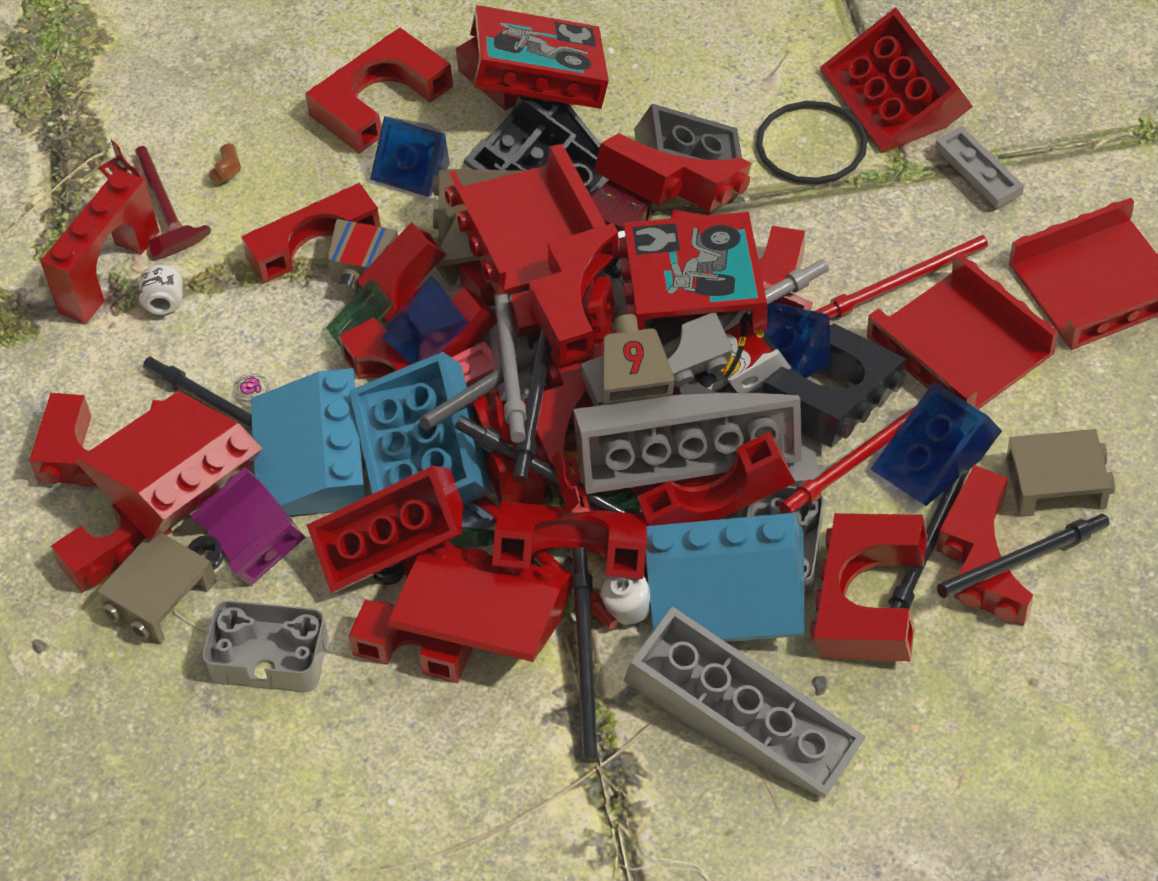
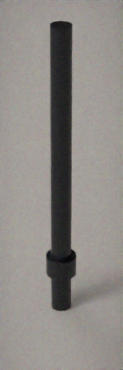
M542 328L540 329L526 403L527 419L524 421L526 438L523 442L515 443L513 457L516 460L512 480L517 484H525L527 482L530 462L535 459L537 443L534 440L552 348Z
M151 356L145 359L143 368L162 378L163 384L174 390L181 389L252 431V416L250 413L189 379L184 371L174 365L168 367Z
M462 415L459 417L454 426L455 429L478 441V446L491 453L494 450L515 462L516 459L513 457L515 445L501 438L500 432L489 426L485 429ZM535 457L530 462L529 471L561 488L560 482L557 481L555 468ZM577 482L579 487L584 488L582 483ZM598 492L586 494L589 505L598 510L633 513Z
M960 457L926 528L928 538L924 566H908L900 585L894 587L888 600L889 608L911 607L915 598L913 591L938 540L939 530L973 465L971 459Z
M1099 514L1086 521L1078 519L1067 524L1065 530L938 584L937 592L942 598L949 597L1065 545L1082 543L1090 539L1091 534L1107 528L1110 524L1109 518L1105 514Z
M578 547L573 549L574 574L570 577L571 593L575 595L582 760L586 763H593L598 761L590 611L593 577L588 571V551L586 548Z

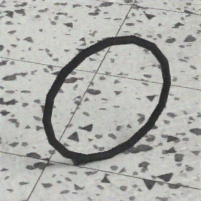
M806 100L787 104L769 114L758 129L756 147L762 162L776 175L796 183L821 184L838 180L855 170L866 155L868 138L861 122L846 109L828 102ZM805 107L825 108L845 116L856 126L861 138L860 152L851 165L836 174L817 178L796 176L779 169L767 158L762 145L764 131L773 119L787 111Z

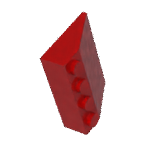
M896 7L820 66L823 73L883 153L948 127L973 107L958 85Z
M177 391L79 457L76 463L146 538L151 541L200 506L204 500L212 497L227 483L231 476L239 473L244 467L249 470L263 448L238 422Z
M444 542L417 555L388 619V627L534 662L566 614L571 574L561 572L558 568L548 565L539 567L530 564V569L492 566L493 555H489L486 551L481 549L467 550L455 547L450 542Z

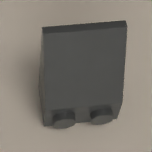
M656 104L650 105L634 128L636 142L662 152L705 160L742 158L737 128Z

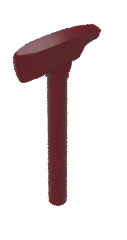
M145 146L137 147L135 154L167 225V233L150 240V251L153 259L165 258L199 242L211 233V228L208 225L192 227L190 225L183 226L180 223L148 149Z

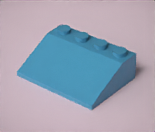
M444 352L349 391L372 494L433 465L451 470L463 505L493 493L483 451L478 446L479 442L454 428L461 415L475 422L471 403L428 430L424 429L419 422L421 416L467 389L462 365Z
M353 368L318 371L251 398L253 439L263 448L254 461L255 476L264 484L288 515L333 512L365 497L360 437L349 392L355 388Z
M795 513L647 526L646 563L653 631L673 606L725 642L805 636L803 529Z

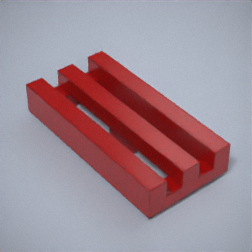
M608 276L595 279L587 306L588 314H592L591 325L596 327L594 331L595 340L604 339V336L610 334L617 309Z

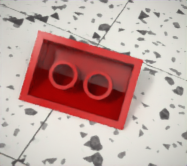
M490 392L473 401L471 406L476 424L485 429L488 426L501 433V438L515 445V442L511 440L510 427L505 421L504 405L507 401L500 400L498 395ZM482 448L488 475L499 505L500 502L535 505L545 503L544 489L549 488L547 480L529 471L527 482L525 484H517L512 480L515 462L494 450L490 453Z

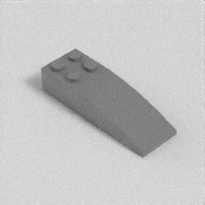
M765 393L685 394L573 409L578 469L586 494L726 473L735 461L737 447L769 431L785 456L787 463L802 461L799 395Z
M673 606L630 662L623 680L719 745L768 772L822 798L827 796L866 738V736Z

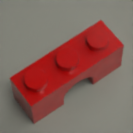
M115 504L111 506L119 527L112 534L105 537H94L88 534L82 526H79L51 545L58 566L82 593L92 586L100 584L108 575L116 571L146 538ZM171 527L162 533L168 536L172 533Z
M367 599L364 600L348 636L353 656L388 665L392 654L397 648L407 644L418 645L422 647L419 657L424 675L459 683L473 647L388 627V619L394 605L386 601L374 602Z

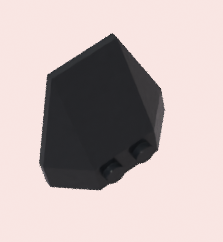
M526 96L518 97L513 111L487 141L482 138L463 161L471 169L526 171L546 166L549 148L563 144L591 197L609 180L594 172L600 142L570 104Z

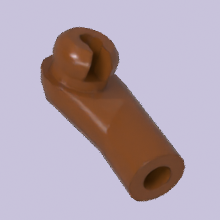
M231 143L221 146L220 154L222 159L214 165L215 168L209 171V177L215 184L220 185L224 181H229L241 170L236 148Z

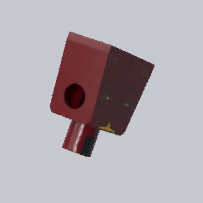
M608 180L591 197L606 225L613 223L618 232L624 230V223L650 221L652 218L653 209L651 201L611 180Z

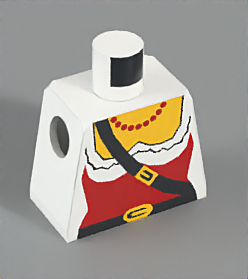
M741 310L724 328V332L733 349L730 361L727 362L728 365L718 372L706 373L700 380L706 388L715 392L730 382L738 393H751L763 386L764 381L779 368L784 367L790 370L791 367L762 330L753 331L750 315L746 310Z

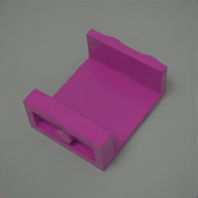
M245 467L239 473L231 476L221 489L212 497L204 500L200 507L190 515L211 536L217 538L222 551L230 560L228 563L230 568L237 576L251 586L306 538L264 484Z

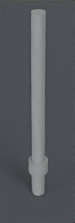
M821 259L804 269L797 268L786 274L784 280L765 290L767 305L791 291L797 293L808 287L811 280L829 271L827 262ZM741 310L727 311L718 315L723 329ZM679 337L663 345L667 359L678 349L680 344Z
M495 293L494 300L507 401L504 405L505 421L510 427L511 440L515 443H520L526 438L524 421L527 419L525 403L521 401L509 299L507 293L498 296Z

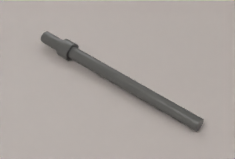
M538 340L533 344V348L516 358L518 373L534 364ZM500 367L421 416L419 419L421 426L426 430L432 428L504 383L503 368Z

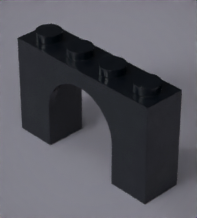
M833 323L816 337L809 366L840 380L849 388L822 386L781 367L764 381L761 393L799 395L801 433L832 448L842 438L847 439L859 422L864 423L874 408L882 407L892 392L896 393L900 390L906 374L902 372L906 358Z

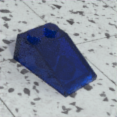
M933 382L870 470L924 506H927L953 482L982 460L1002 430L987 414Z

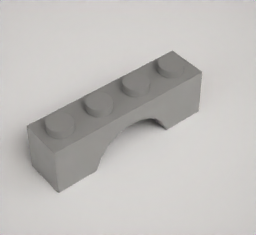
M710 313L682 324L679 347L668 359L674 375V386L685 385L694 379V375L706 370L708 374L722 370L728 365L727 362L730 361L733 349L716 313ZM603 356L581 364L580 376L593 406L603 405Z

